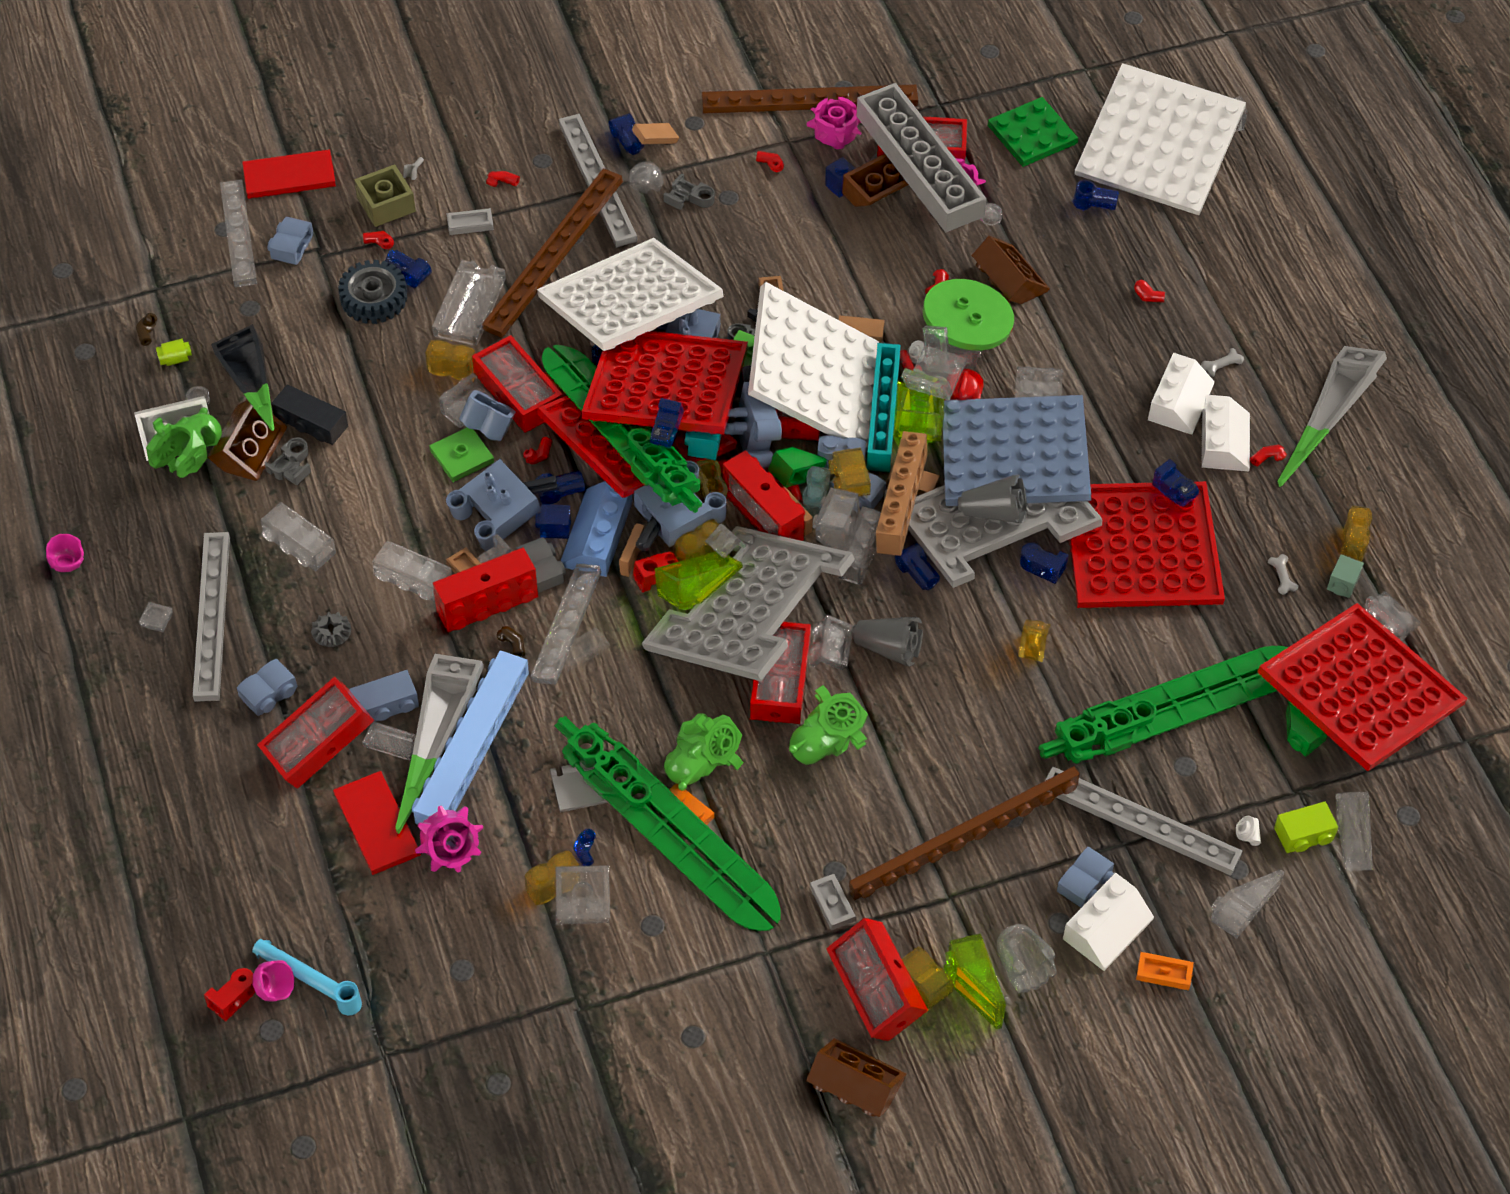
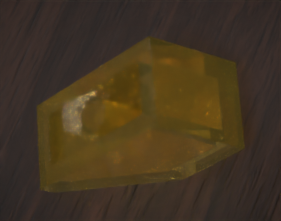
M1026 619L1022 630L1018 657L1043 662L1051 624H1046L1039 620Z

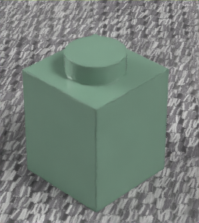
M1341 554L1330 577L1327 590L1350 598L1364 563Z

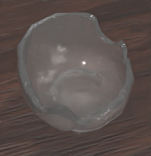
M652 162L638 163L629 171L628 179L630 186L644 194H647L651 189L658 192L664 184L661 170Z

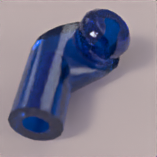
M589 828L584 829L578 835L573 846L574 852L584 868L590 867L594 863V859L589 851L594 843L596 834Z

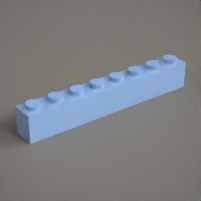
M500 650L496 659L493 658L490 661L488 673L485 678H481L476 696L470 698L465 716L460 717L454 736L449 737L447 740L444 755L437 759L432 777L426 779L421 797L416 798L413 803L412 812L414 813L415 824L423 823L429 816L438 812V806L441 805L445 810L456 811L529 674L527 659Z

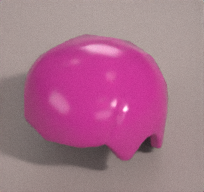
M58 534L51 537L46 546V558L51 568L58 572H71L80 567L84 560L81 541L71 534Z
M283 960L267 961L258 965L253 974V987L256 995L264 1001L270 1002L287 999L294 989L295 978L292 968Z

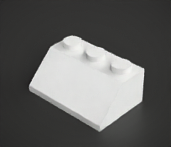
M1173 353L1151 402L1148 416L1149 421L1191 435L1193 434L1203 411L1205 397L1210 395L1214 385L1212 378L1196 360Z
M1206 395L1202 411V468L1249 471L1250 413L1231 397Z
M204 396L134 412L146 461H148L146 447L153 436L157 434L153 427V422L160 417L164 425L168 423L175 425L181 418L199 413L203 407L208 410Z
M1115 873L1066 923L1063 940L1105 971L1146 928L1154 916L1138 890Z

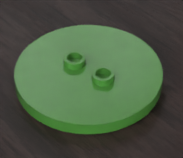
M968 279L943 281L932 287L924 300L923 317L929 329L944 342L958 348L987 350L997 347L1006 341L1014 325V314L1008 301L995 289L977 281Z

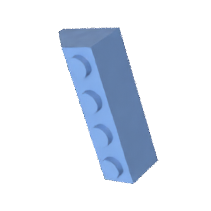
M605 481L586 489L561 559L565 568L607 577L633 502L632 495L622 498Z

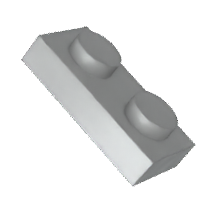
M835 874L810 882V889L831 930L855 922L856 916Z

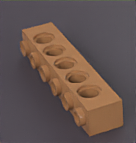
M903 431L876 530L877 553L898 556L902 554L928 455L927 434Z

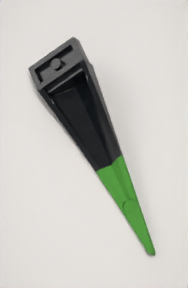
M252 324L212 343L211 346L220 365L267 426L274 430L263 345Z

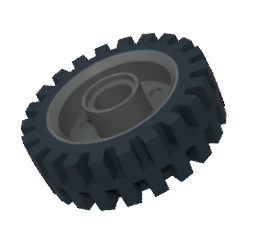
M366 260L364 261L365 265L359 262L355 264L356 268L349 267L348 272H344L339 280L338 290L341 306L350 318L353 316L355 321L359 322L362 319V323L367 324L371 320L372 324H377V319H380L381 323L386 322V317L391 320L394 318V313L398 315L401 312V308L404 309L405 302H407V286L405 277L399 268L396 269L393 264L388 266L386 261L379 264V260H374L373 264Z

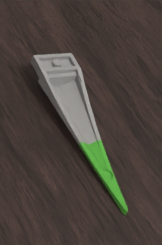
M1344 346L1333 360L1326 382L1304 433L1278 479L1279 487L1288 480L1376 379L1377 371L1387 359L1385 351Z
M435 654L426 675L410 768L396 823L397 834L401 832L412 811L414 801L421 795L426 779L431 776L437 759L441 757L445 750L449 737H452L458 720L463 716L470 698L474 696L477 690L476 685L484 668L482 661Z

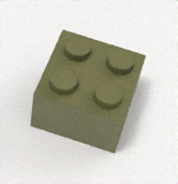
M395 164L354 179L357 199L375 227L416 212L414 194Z

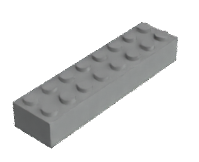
M896 83L857 97V118L945 233L985 216L987 198Z

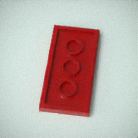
M330 149L242 161L248 199L336 187Z
M381 771L333 790L334 796L372 875L421 856L420 853L415 851L418 846L407 823H405L399 834L396 832V823L400 809Z

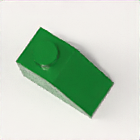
M791 447L778 450L773 454L768 471L787 488L819 479L827 460L824 457Z
M1289 701L1286 710L1287 741L1295 751H1300L1306 757L1324 743L1328 735Z

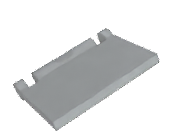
M580 763V765H581V767L584 769V771H589V770L594 769V768H586L582 763ZM571 765L561 766L562 776H557L555 768L550 769L560 813L609 803L583 780L576 767L573 768Z

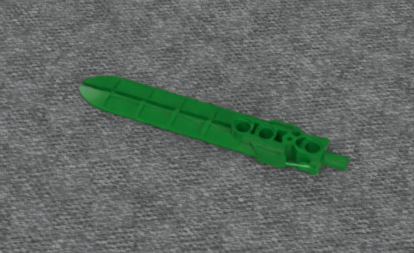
M553 345L558 355L550 347L545 348L542 354L544 370L582 412L597 367L583 353L571 347ZM589 420L631 466V471L644 485H650L653 488V492L660 496L663 502H669L672 506L683 503L693 513L698 512V508L702 507V502L694 493L700 490V479L693 472L689 471L687 462L673 446H668L663 439L653 436L654 429L651 426Z
M1262 647L1113 702L1106 701L1087 708L1075 718L1070 717L1056 724L1055 733L1058 737L1055 740L1038 746L1040 756L1047 759L1064 753L1068 761L1072 760L1073 763L1078 764L1081 761L1093 759L1095 755L1103 754L1107 756L1130 748L1132 744L1273 693L1277 690L1257 671L1260 665L1288 647ZM1093 745H1100L1101 749L1092 751Z
M566 716L558 719L554 726L568 739L567 745L562 750L563 757L567 759L573 768L576 767L583 780L599 796L608 801L735 923L745 928L757 931L773 929L774 927L749 903L752 901L776 924L779 923L781 920V910L778 898L772 887L645 768L634 754L623 744L610 738L609 733L598 727L596 723H591L588 726L584 725L579 729ZM607 741L613 745L614 750L610 752L605 751L604 742ZM585 743L592 745L588 749L581 748V745ZM580 762H581L586 768H594V769L589 770V771H584V769H583V768L581 767V765H580ZM621 776L627 778L626 781L621 783L615 781L616 778ZM637 793L645 795L642 799L633 798ZM651 806L664 818L663 820L650 809ZM670 823L691 845L689 846L667 824ZM697 849L707 860H709L718 869V871L716 872L694 850ZM722 875L728 878L746 897L744 898L739 892H737L722 877Z

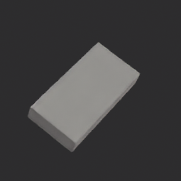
M491 208L446 213L449 235L494 230Z

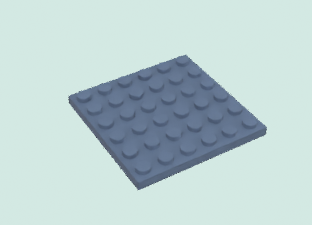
M1083 395L942 401L946 506H958V497H961L964 491L1015 474H1019V478L1023 479L1027 503L1091 501Z

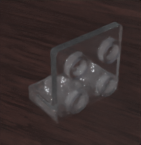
M924 346L913 370L905 368L901 377L907 388L950 401L967 360L959 355Z

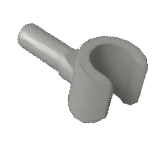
M419 157L415 163L404 165L403 178L411 177V180H415L417 178V168L424 159Z

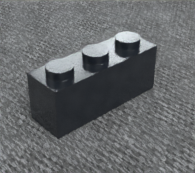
M288 384L271 403L273 415L281 422L294 427L301 433L305 432L314 436L320 442L333 445L348 427L346 411Z

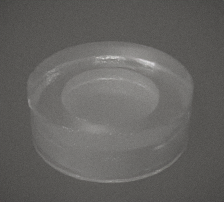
M993 203L986 204L985 216L980 220L987 225L998 224L1002 219L1001 207Z
M202 386L192 387L186 393V400L204 396L208 406L210 403L209 391Z

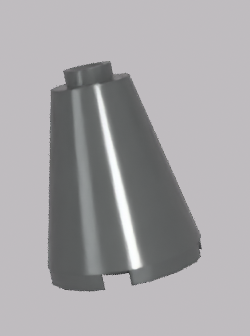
M1015 474L964 491L961 497H958V509L960 512L963 511L964 516L1023 523L1027 515V511H1022L1023 504L1027 503L1023 479L1019 478V474Z
M919 617L859 620L852 627L851 637L856 645L910 667L914 665V662H911L912 658L918 657L920 653L923 630L918 629V623L922 624V621Z

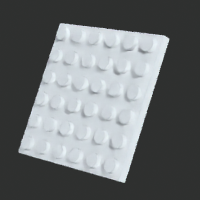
M1122 63L1076 166L1075 175L1200 215L1241 119L1246 102Z
M655 238L537 289L540 299L603 351L613 349L625 341L633 340L636 336L653 331L658 326L672 322L680 316L692 313L696 309L712 304L724 297L722 288Z
M765 282L760 287L748 395L827 435L837 436L842 439H863L867 441V452L877 343L879 341Z

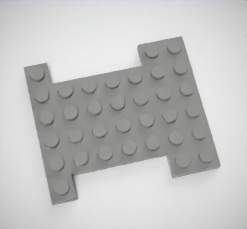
M944 485L916 497L908 530L954 588L975 579V572L967 563L972 559L1047 528L1062 543L1102 526V518L1088 501L1023 504L1022 511H1027V515L1023 523L964 516L963 511L960 512L958 506H946ZM887 490L883 491L884 499L886 497Z
M736 526L723 543L727 550L736 551L737 554L717 579L731 568L733 569L701 601H698L688 614L669 609L642 642V645L646 651L762 681L788 647L786 639L773 636L822 572L837 576L844 575L855 560L852 552Z

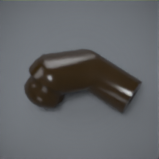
M147 313L136 325V331L143 346H147L152 342L149 333L155 328L157 316L153 313Z
M503 626L497 631L499 641L504 643L508 640L512 644L513 655L521 658L525 656L522 635L510 626Z

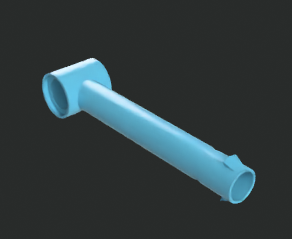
M259 939L255 943L253 953L256 954L258 959L261 957L266 961H285L292 968L294 977L334 999L342 1014L354 1015L361 1009L362 1001L355 983L351 981L335 982L282 950L277 949L271 945L270 940ZM348 996H352V998L349 1000H343Z

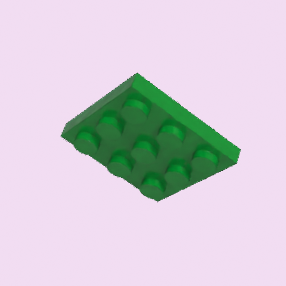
M1043 97L988 119L987 126L1022 167L1078 143L1076 134Z

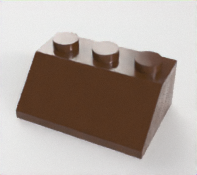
M883 154L844 174L842 194L855 207L868 206L909 184L887 155Z
M988 236L971 255L977 262V268L989 276L988 281L1002 291L1001 295L1009 303L1013 301L1023 304L1050 290L1047 284L1012 244Z
M246 400L237 404L222 430L219 443L213 446L207 458L226 473L257 481L265 469V462L268 463L287 426L273 415L274 430H271L250 402Z
M834 1038L817 1052L806 1081L812 1083L813 1087L821 1092H830L836 1095L838 1100L845 1104H854L862 1108V1111L869 1116L881 1117L888 1110L907 1074Z

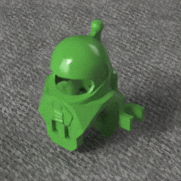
M205 407L201 408L199 413L181 418L175 425L169 423L164 425L162 418L159 417L153 422V427L157 434L153 436L146 447L149 465L156 469L167 464L170 472L173 473L177 470V476L180 478H184L189 473L197 472L207 459L206 447L219 443L222 435L220 423L215 417L207 414L208 410Z
M824 685L815 690V698L820 704L808 715V718L804 720V724L793 732L789 741V752L792 753L796 760L802 764L811 765L827 755L833 754L838 757L848 749L850 740L857 750L866 745L865 740L867 738L861 730L867 720L868 713L851 693L835 694L831 697Z
M700 713L692 720L683 722L676 738V749L665 758L664 770L666 775L672 782L678 784L679 790L684 791L687 785L699 781L701 777L709 776L717 766L732 765L734 769L738 770L744 763L735 754L742 738L741 732L731 718L726 715L711 719L705 714Z

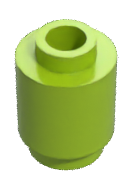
M183 338L162 343L160 347H156L160 365L167 364V366L186 362L189 361L188 356L192 355L189 342L184 343Z

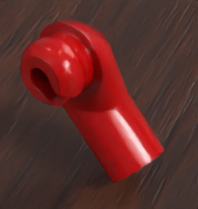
M763 151L757 152V162L767 163L773 172L783 170L784 163L778 154Z
M491 171L487 174L486 184L496 187L498 181L517 186L520 176L507 171Z
M385 231L363 233L364 244L376 243L383 249H390L394 245L393 238Z
M944 269L934 271L935 284L925 289L926 295L932 287L949 279V275Z
M543 437L537 450L532 448L526 449L523 453L526 463L535 465L546 460L550 453L552 440L548 437Z

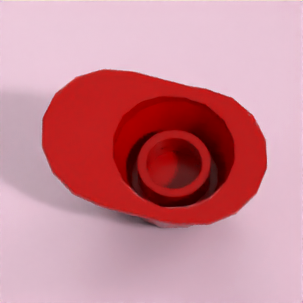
M970 369L955 370L947 378L943 400L980 399L984 386L981 375Z

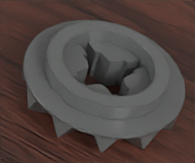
M327 612L324 616L318 615V619L312 622V637L322 646L335 647L341 645L349 638L351 624L347 616L343 617L339 612L336 614ZM329 624H332L334 627L333 635L328 630Z

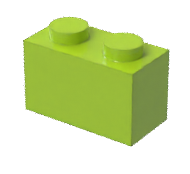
M1325 801L1279 814L1274 829L1286 853L1294 851L1303 852L1309 847L1318 844L1321 846L1329 844L1335 838L1338 825Z

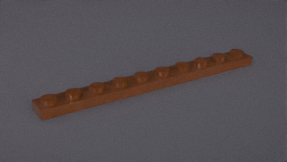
M888 85L702 92L703 113L811 110V108H816L818 103L826 98L829 101V99L838 100V97L849 99L857 108V97ZM898 85L914 106H918L917 85Z
M604 168L601 170L482 323L483 330L501 338L504 337L537 294V289L544 285L623 182L622 175Z
M1073 766L850 880L849 893L854 901L861 897L867 898L876 889L894 884L899 877L905 874H914L921 866L929 862L935 863L939 861L944 854L950 851L956 852L974 839H982L989 831L1007 826L1011 820L1018 816H1027L1034 808L1050 804L1055 797L1063 793L1066 795L1073 792L1078 786L1079 772Z

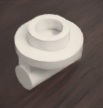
M917 340L911 344L909 355L913 363L920 364L925 362L927 365H930L934 362V358L925 342Z
M1244 816L1236 825L1238 839L1248 841L1253 846L1260 845L1259 820L1251 816Z

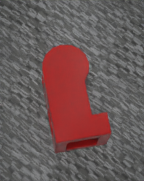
M665 552L635 561L633 578L643 593L651 590V585L665 580L676 579L682 573L683 568L673 552Z
M247 968L237 969L232 973L230 981L218 991L211 987L204 994L207 1007L225 1022L255 994L252 971Z

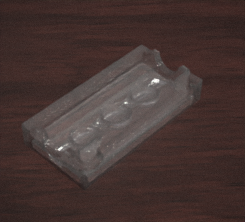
M461 260L432 325L433 336L477 346L483 333L482 323L492 312L506 280L505 269L497 268L494 265H491L488 269H483L475 261Z

